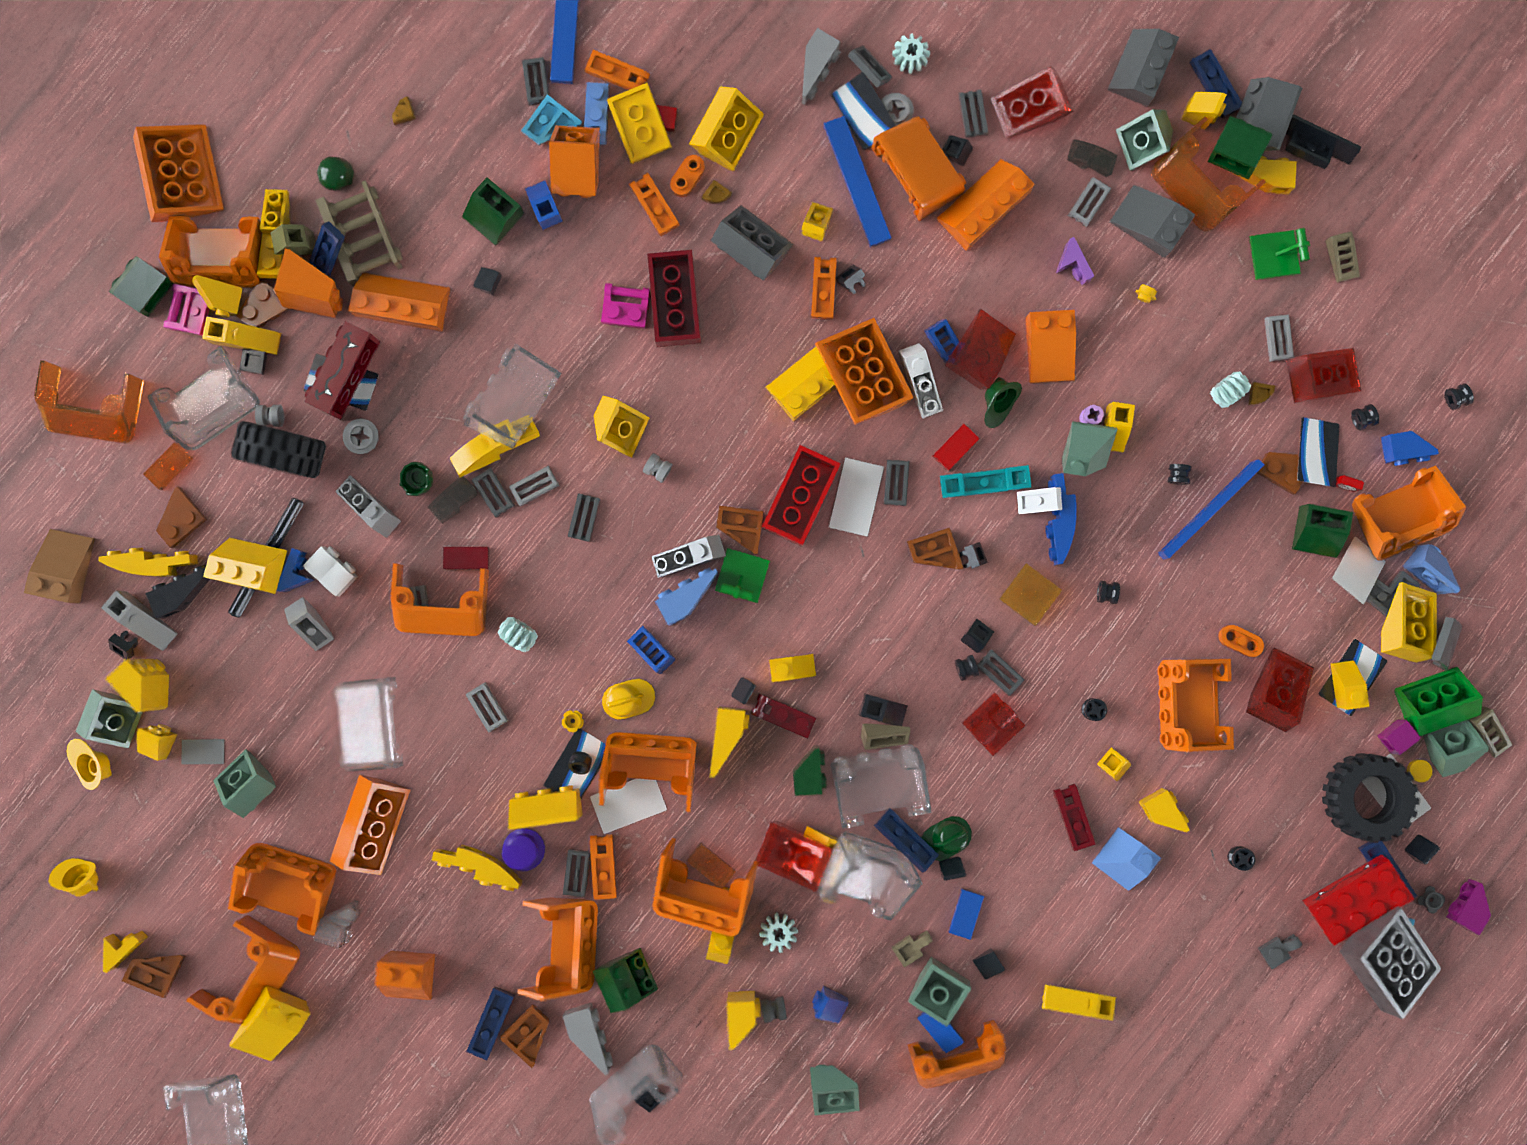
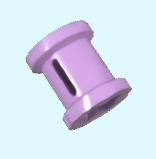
M1090 405L1080 413V422L1097 425L1102 421L1104 412L1101 407ZM1095 414L1096 417L1089 419L1088 415Z

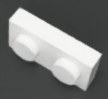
M1061 487L1017 492L1019 514L1062 510Z

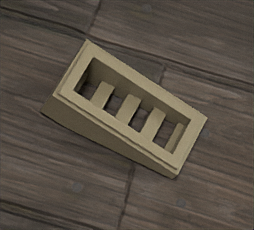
M1352 231L1334 235L1325 240L1337 283L1360 277ZM1343 241L1344 245L1338 246L1337 243ZM1346 250V254L1339 256L1340 251ZM1348 259L1349 263L1341 265L1340 261ZM1351 268V272L1342 274L1343 269Z
M1482 706L1481 715L1468 719L1489 747L1488 751L1492 757L1496 758L1513 745L1493 709ZM1497 740H1502L1495 746L1493 745V743H1495Z
M862 724L861 739L865 750L908 744L911 730L910 727Z

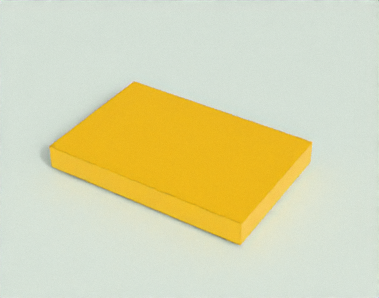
M648 83L607 99L631 164L672 148Z

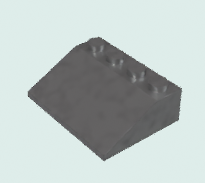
M1400 907L1394 908L1353 933L1340 949V953L1379 1009L1400 1019L1406 1016L1442 969Z

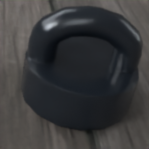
M574 752L569 759L568 768L576 774H587L591 768L592 758L585 752Z

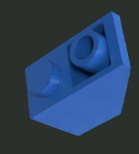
M545 180L525 188L542 230L563 222Z
M1413 431L1381 437L1385 463L1394 462V466L1409 464L1408 460L1416 459V463L1430 461V456L1439 454L1437 448Z
M823 986L821 991H816L812 1000L815 1017L821 1020L840 1023L849 1004L848 997Z

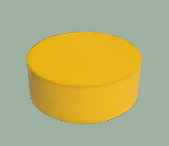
M1415 759L1408 764L1407 772L1412 774L1414 777L1413 781L1426 782L1432 776V767L1425 760Z

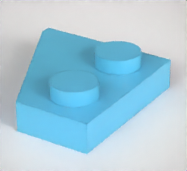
M547 94L521 132L538 145H541L550 140L555 125L578 127L582 121Z

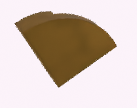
M408 96L399 101L392 114L394 125L416 119Z
M714 180L702 195L701 200L712 204L721 203L729 199L732 192Z
M1257 382L1251 383L1248 405H1257L1266 401L1274 393L1276 386Z

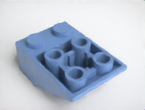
M709 567L698 573L699 578L693 581L688 578L678 584L679 588L672 592V590L668 589L658 595L659 599L655 602L669 626L692 614L717 577L718 572L716 569L711 570Z

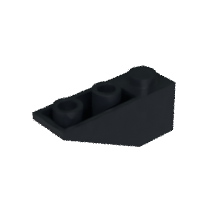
M206 565L193 569L194 573L181 574L174 577L173 582L169 584H157L152 587V591L145 593L155 618L165 619L184 611L210 580L203 577Z

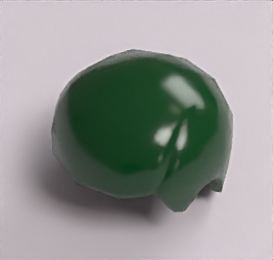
M330 156L320 162L317 176L319 183L324 188L340 191L344 186L352 184L354 171L352 165L347 160Z
M411 462L405 465L400 472L399 485L406 491L407 495L421 496L432 487L433 474L424 463Z

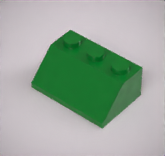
M1458 667L1394 689L1404 719L1409 722L1419 736L1481 715L1483 697Z

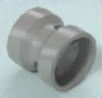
M257 405L255 409L256 424L266 427L268 425L282 427L284 424L282 405H272L271 407Z
M653 453L646 462L642 472L655 476L657 481L663 483L673 464L660 460V456Z

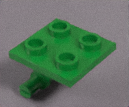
M1306 228L1295 230L1298 243H1296L1294 230L1249 236L1255 280L1298 275L1301 273L1298 253L1300 255V262L1310 260L1308 250L1310 241H1307Z
M727 548L715 591L731 595L736 599L741 598L758 603L770 560Z

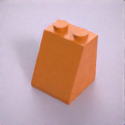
M555 125L549 141L551 194H557L562 197L579 195L582 198L596 196L599 177L600 128Z
M285 249L274 288L282 306L336 318L337 312L342 310L343 298H341L334 280L290 249Z
M389 951L377 961L375 986L385 997L431 1000L435 954Z

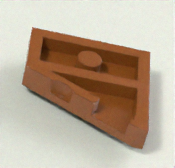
M1275 452L1266 453L1261 461L1264 466L1257 474L1292 495L1296 494L1303 481L1297 480L1299 455Z
M177 486L174 488L156 532L170 548H174L201 526L207 518L182 488Z
M719 505L716 528L753 554L758 555L764 512Z
M950 527L907 541L913 563L958 570L963 569Z

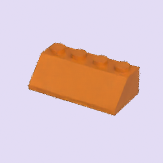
M1001 159L936 220L967 251L1031 192L1035 184L1020 168Z
M362 273V276H360L352 289L349 312L356 317L443 331L450 288Z
M359 775L330 862L342 870L382 875L410 789L379 778Z

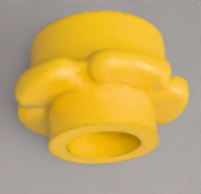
M1141 285L1139 290L1135 291L1138 294L1137 299L1142 302L1150 303V301L1156 300L1157 290L1152 287Z
M569 710L565 712L562 719V726L568 729L569 732H576L582 728L584 720L579 711Z

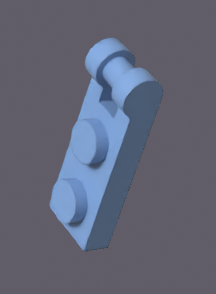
M587 82L584 127L600 128L599 145H606L608 123L607 99L609 98L610 86L609 83Z

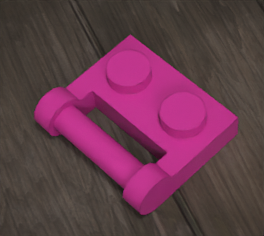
M606 283L601 323L646 329L650 288H643L641 290L617 287ZM612 295L642 298L641 304L611 300Z
M173 284V298L168 319L164 321L163 327L203 336L206 317L209 314L207 304L196 288ZM183 294H187L180 323H176Z

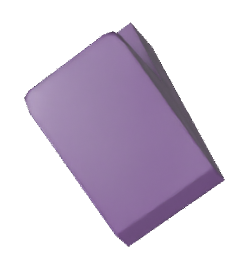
M1073 237L1065 245L1056 273L1072 266L1074 278L1080 281L1081 285H1084L1092 280L1094 274L1076 239Z

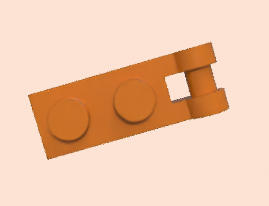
M594 49L585 67V73L627 90L648 82L650 77L647 71ZM632 75L637 77L635 83L630 81Z
M648 173L644 174L639 181L629 183L632 192L637 197L660 237L680 226ZM646 186L650 189L645 193L641 192V189Z
M814 257L811 318L833 320L836 258L830 257V260L821 259V257ZM820 268L829 269V273H820Z
M606 834V837L590 835L594 900L617 898L613 834ZM598 846H606V852L598 853Z

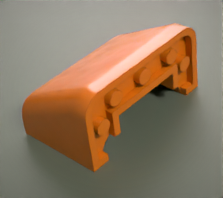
M917 116L875 136L872 150L877 158L883 155L882 161L888 163L909 195V202L913 203L916 208L913 213L921 221L962 195L965 191L964 185H966V181L961 173L956 172L929 131L930 126L926 119H921Z
M169 216L159 259L169 279L174 284L195 287L192 279L194 276L199 275L237 287H255L260 281L257 269L262 239L261 222L259 217L247 216L239 220V229L197 228L189 217Z
M1436 465L1428 469L1422 468L1418 470L1412 483L1377 498H1374L1371 494L1366 495L1363 493L1358 495L1352 504L1353 511L1371 552L1378 561L1392 557L1450 532L1457 527L1466 510V506Z
M252 844L234 866L228 909L246 914L253 911L259 905L297 917V929L305 934L315 936L319 930L337 870L329 863L268 844Z
M991 1020L983 1023V1033L975 1037L978 1048L936 1060L933 1051L924 1050L918 1042L908 1044L919 1084L924 1088H934L1000 1068L1005 1061L1006 1046L1003 1035L995 1021Z

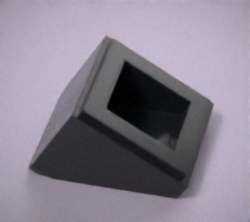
M949 135L942 151L948 160L964 166L973 150V146L968 139Z
M481 266L473 287L494 296L502 275L498 271Z
M976 619L962 636L961 641L973 651L979 653L986 646L994 631Z
M742 677L731 696L740 703L746 704L756 684Z
M1417 835L1404 850L1414 861L1427 864L1440 850V847L1427 838Z
M957 856L939 861L941 877L945 881L966 876L960 857Z
M991 948L972 960L985 980L1005 971L1002 963Z
M648 1077L643 1079L631 1092L635 1102L649 1113L666 1098L665 1094Z

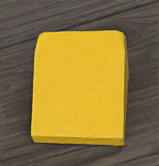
M1112 747L1097 763L1101 769L1117 782L1131 767L1130 762Z

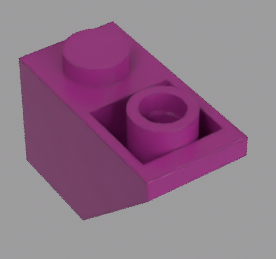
M1468 879L1461 886L1460 894L1456 901L1449 906V913L1446 918L1479 936L1489 921L1491 914L1483 884Z

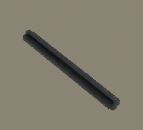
M291 498L265 546L274 548L281 546L304 505L301 500ZM241 587L228 613L234 617H241L255 589Z

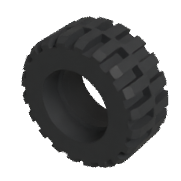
M241 421L237 426L231 455L235 460L315 479L320 473L326 445L324 441Z
M1364 753L1356 754L1355 757H1345L1343 759L1344 763L1337 762L1333 766L1335 769L1334 773L1329 772L1326 778L1329 781L1328 784H1323L1322 789L1326 791V796L1322 797L1323 804L1328 806L1325 809L1326 815L1333 818L1331 823L1335 827L1340 828L1341 832L1346 835L1373 843L1391 841L1392 836L1398 838L1403 834V828H1410L1412 825L1410 822L1411 818H1416L1418 811H1415V806L1419 805L1420 798H1417L1415 793L1419 792L1418 786L1412 784L1411 781L1414 780V777L1410 772H1405L1406 767L1389 757ZM1375 776L1380 779L1385 787L1386 802L1383 809L1376 816L1366 819L1361 817L1356 810L1354 794L1356 788L1364 779Z

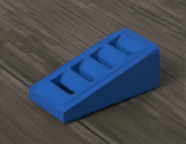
M942 319L924 330L949 369L968 358L947 319ZM942 328L944 332L936 336L935 332ZM948 336L949 339L941 344L940 340ZM953 343L954 347L945 352L944 348ZM958 351L959 354L950 360L948 356Z
M644 626L627 641L658 674H662L676 660ZM646 635L648 638L638 646L637 643ZM652 642L653 645L644 652L643 650ZM659 649L660 651L651 659L650 656ZM663 656H665V658L662 661L656 664Z

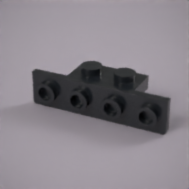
M1295 114L1292 115L1286 131V135L1290 137L1285 151L1326 169L1330 164L1331 157L1350 165L1360 152L1361 146Z

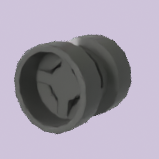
M783 996L776 997L772 1001L768 999L761 1000L764 1023H770L773 1019H779L780 1021L787 1019Z

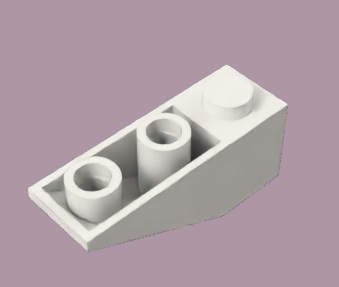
M919 343L899 350L903 369L921 417L925 418L943 411L926 350Z

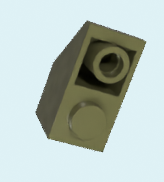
M281 224L271 232L275 255H284L285 249H290L297 255H312L316 244L314 232L306 226Z

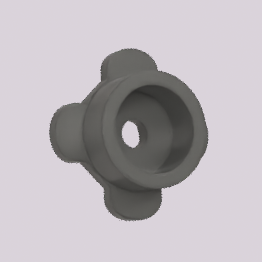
M1428 886L1425 888V893L1419 896L1417 901L1419 905H1424L1429 913L1434 914L1443 906L1445 897L1436 892L1434 887Z

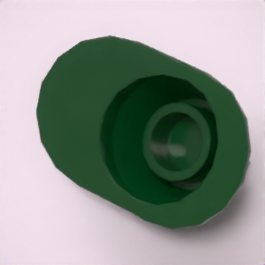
M998 377L985 392L988 408L984 418L987 427L995 428L1005 421L1021 394L1022 386L1019 382L1009 383L1005 379Z
M951 816L929 827L924 831L921 838L939 855L935 861H942L964 850L971 841L972 831L966 820L957 816Z

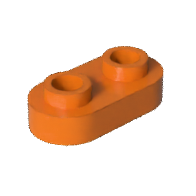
M687 156L672 177L670 186L676 196H688L703 175L705 166L700 156ZM691 163H696L697 167L690 168L689 165ZM679 181H684L685 185L680 187L677 185V183Z
M1226 625L1219 632V640L1222 645L1244 656L1256 657L1263 652V640L1236 625ZM1228 632H1231L1233 635L1231 640L1227 639ZM1248 642H1251L1253 644V648L1251 650L1247 648Z

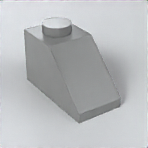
M304 597L284 609L289 626L315 651L334 639V636L316 609Z

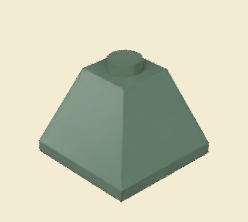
M1152 109L1116 129L1130 171L1170 151L1173 129L1166 110Z
M1072 421L1062 456L1063 473L1088 476L1106 468L1117 428Z
M1469 720L1423 735L1430 760L1442 777L1465 771L1489 750V747Z
M821 1064L816 1067H810L814 1115L860 1111L858 1084L833 1065Z

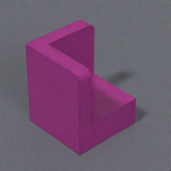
M1399 719L1377 735L1388 751L1396 755H1401L1420 740V736L1409 722Z

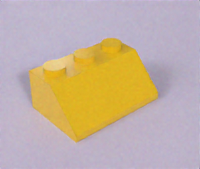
M720 86L689 145L705 158L730 171H734L764 113L737 88Z
M815 347L765 388L794 422L835 389L836 385L817 347Z
M229 538L209 555L203 577L276 594L287 550Z
M126 659L106 678L136 712L164 710L168 707L169 674L164 670L166 668L165 665L158 659Z
M573 785L559 787L560 791L551 792V788L537 790V794L529 795L528 791L515 793V797L509 800V830L578 820L583 815L579 788L573 789Z

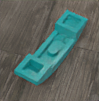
M1029 465L990 471L941 475L940 484L942 498H952L1031 488Z

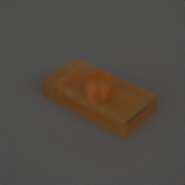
M174 442L143 475L159 490H163L193 458L178 443Z
M700 843L687 858V862L722 889L736 873L735 869L703 843Z

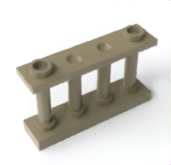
M366 181L361 182L365 192L335 204L333 202L329 203L324 197L316 200L324 223L330 221L344 236L346 232L377 221L380 233L352 244L346 243L344 240L339 251L338 259L347 282L353 287L363 272L391 261L398 269L403 268L400 260H403V256L399 248L394 247L376 200L379 199L375 187H371ZM369 201L373 212L344 224L337 222L335 216L338 215V212ZM385 241L389 253L359 265L353 263L351 256L355 252Z

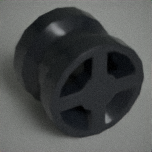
M1465 383L1458 385L1456 389H1447L1444 393L1445 401L1452 410L1459 409L1461 405H1470L1474 401L1473 392Z
M1372 404L1364 406V409L1357 408L1351 412L1352 422L1359 431L1366 429L1368 425L1375 426L1379 424L1378 411Z
M1169 464L1171 472L1167 483L1189 485L1191 482L1189 472H1191L1192 466Z
M1100 581L1097 588V602L1104 603L1109 601L1111 604H1117L1120 596L1119 582L1108 584L1106 581Z
M973 655L967 656L964 660H955V666L961 681L966 680L969 676H979L978 667Z
M1090 698L1084 701L1081 711L1086 719L1100 721L1107 714V706L1100 699Z
M1235 846L1228 852L1229 864L1234 868L1248 871L1255 864L1254 853L1249 849Z

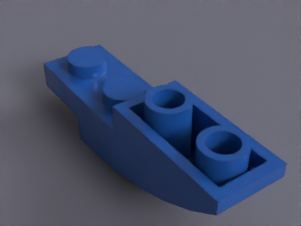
M1063 473L1052 475L1050 477L1051 480L1048 481V488L1061 487L1062 510L1052 511L1053 516L1056 515V519L1048 521V526L1045 527L1046 537L1051 541L1049 558L1050 561L1054 562V565L1063 564L1071 547L1076 526V494L1066 495Z

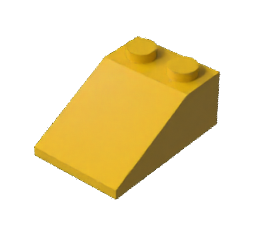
M1403 582L1399 583L1381 631V652L1415 663L1429 660L1432 658L1437 644V593Z
M718 707L710 777L716 776L742 736L743 729H748L750 715L745 714L746 709Z
M266 985L229 1046L272 1061L300 1032L308 1019L310 1011L307 1001Z

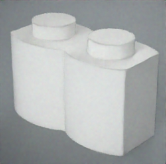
M321 546L303 567L334 596L340 597L358 578L354 573L356 569L347 561L345 563L341 562L338 558L340 554L332 547L326 548Z

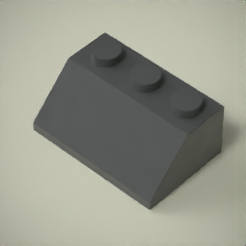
M1133 29L1107 90L1148 107L1155 97L1180 37L1161 29Z
M1271 77L1250 80L1237 118L1273 134L1265 151L1280 150L1303 89L1301 86Z
M742 205L720 222L711 239V242L717 245L720 250L725 251L737 263L745 266L754 276L763 281L776 269L794 245Z

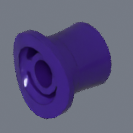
M527 828L511 832L505 839L502 847L504 862L509 867L518 871H529L536 868L545 855L544 840L537 832Z

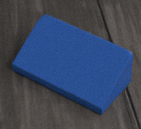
M924 1012L917 1017L945 1053L964 1043L963 1038L951 1023L947 1027Z

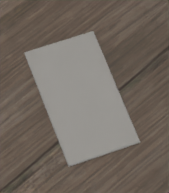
M224 739L182 740L181 764H224Z

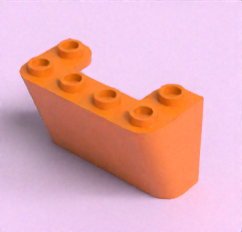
M1231 659L1163 660L1157 669L1159 676L1158 696L1160 699V742L1167 750L1184 752L1233 750V727L1219 726L1217 681H1232ZM1221 664L1224 666L1225 670L1223 676L1220 673ZM1223 732L1227 735L1226 743L1222 739Z

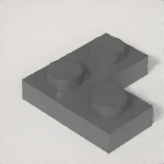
M1400 571L1389 586H1386L1377 578L1366 601L1387 617L1399 583L1403 582L1418 588L1421 584L1404 571Z

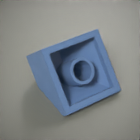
M1432 544L1418 546L1403 567L1437 594L1458 593L1460 587L1447 559L1440 554L1441 550Z
M1118 827L1092 864L1129 891L1150 874L1161 857Z

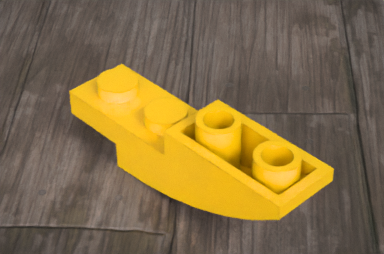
M265 189L260 230L263 234L257 269L259 278L277 279L283 255H275L271 232L281 224H290L288 190Z
M530 415L512 423L509 420H505L469 441L450 457V461L459 477H462L500 460V454L540 437V434Z
M131 548L129 553L121 554V551H108L107 556L98 557L101 563L119 571L156 577L177 576L176 567L198 564L197 555H191L189 551L174 552L175 556L167 557V554L152 555V552L144 551L143 548Z
M461 845L457 848V852L437 849L433 852L431 861L438 862V866L448 868L451 865L459 866V870L464 872L476 870L474 879L480 880L479 884L493 886V884L502 885V889L508 891H515V888L519 889L522 886L523 881L511 868L492 855L476 848Z

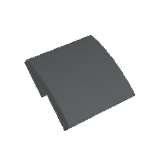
M1445 618L1431 658L1434 665L1445 671L1449 668L1463 627L1455 618Z

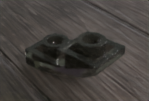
M1074 139L1067 160L1083 170L1090 167L1103 176L1108 177L1112 175L1118 155L1092 143Z
M462 476L438 495L428 506V509L443 524L460 512L461 506L477 496V490Z

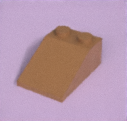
M50 529L28 572L24 593L66 603L80 604L95 538Z

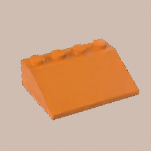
M206 125L142 126L135 128L133 139L151 222H167L169 216H186L191 218L224 210Z
M875 318L815 343L854 424L893 411L906 405L914 398Z

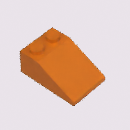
M1075 310L1030 312L1025 318L1030 383L1074 381L1076 355Z

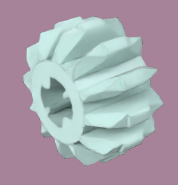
M912 33L909 39H907L903 35L901 42L897 41L895 43V50H893L892 56L896 58L894 60L895 65L901 64V72L905 68H908L909 74L912 73L913 68L919 72L922 68L921 65H927L930 51L926 50L928 42L921 43L922 36L914 39Z
M1240 371L1233 372L1212 388L1210 394L1221 408L1229 407L1249 392L1251 384Z
M507 617L500 625L498 631L499 637L505 643L521 652L529 651L538 637L535 630L514 617Z
M775 913V920L767 916L766 920L769 924L761 923V928L766 931L760 932V937L766 938L763 941L764 946L771 943L770 951H774L775 946H778V950L781 953L783 952V945L787 949H791L789 941H797V938L792 934L798 933V928H791L795 924L793 919L786 922L787 914H784L781 920L779 919V914ZM778 928H782L784 935L781 936L780 934V937H776L774 930L778 931Z

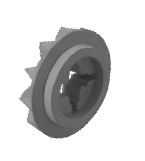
M892 93L881 100L888 113L892 111L893 103L897 110H902L899 112L898 119L894 113H889L896 126L912 119L914 108L907 96L900 93Z
M355 419L345 427L343 442L347 449L353 453L368 454L372 449H375L379 441V431L369 420ZM361 431H364V434L369 439H363L362 443H359V439L353 435L361 434Z

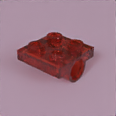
M995 692L961 722L992 756L1026 726L1013 709L1002 701Z

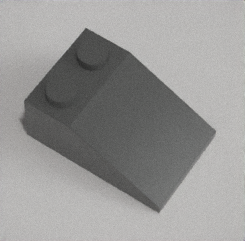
M1133 185L1109 222L1165 258L1173 250L1195 217V214L1175 201Z

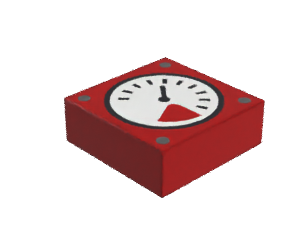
M1346 475L1336 477V487L1351 492L1363 489L1364 482Z

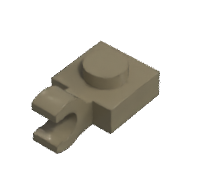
M926 930L915 940L911 935H908L891 947L905 968L923 956L920 949L930 944L933 940Z

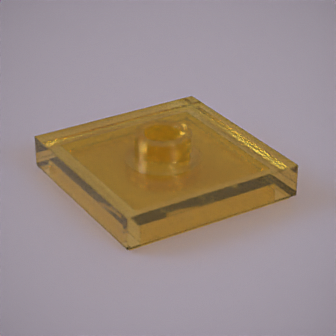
M1026 563L999 600L1036 626L1062 589Z

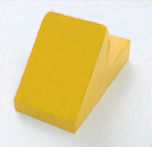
M812 202L802 225V234L822 241L833 209Z
M140 931L136 934H128L122 941L115 934L105 937L103 941V971L108 973L116 969L148 936L143 931Z

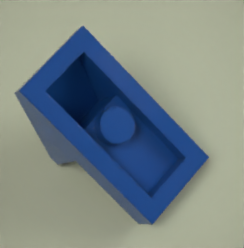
M294 548L291 549L276 591L288 592L314 581L312 578L299 574V571L304 568L303 565L307 561V558H305L307 552Z

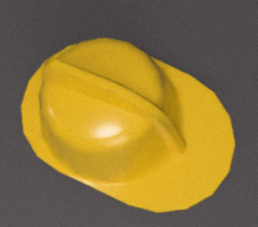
M632 679L609 687L603 695L602 705L605 712L612 718H630L649 711L655 701V691L647 681Z
M73 739L67 745L68 760L85 788L93 790L99 786L101 780L112 775L110 762L106 754L92 750L81 739Z
M71 858L58 864L49 875L50 886L69 892L76 897L84 896L90 891L97 892L99 889L97 886L99 878L96 872V865L93 862Z

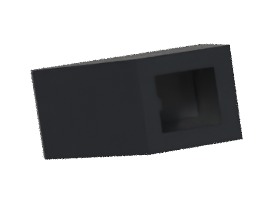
M864 693L858 715L879 722L902 726L908 705Z

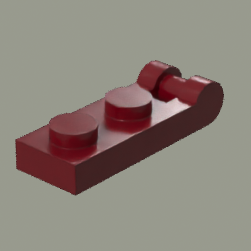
M760 693L758 694L756 699L758 702L756 707L752 708L751 715L808 739L816 717ZM766 704L772 706L769 714L763 712Z
M1075 783L1068 785V788L1060 790V788L1053 790L1072 850L1075 852L1096 845ZM1072 797L1073 803L1066 805L1064 799Z

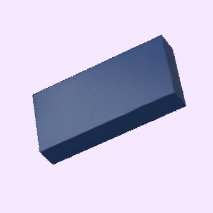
M961 889L948 930L949 933L971 940L984 899L983 895Z

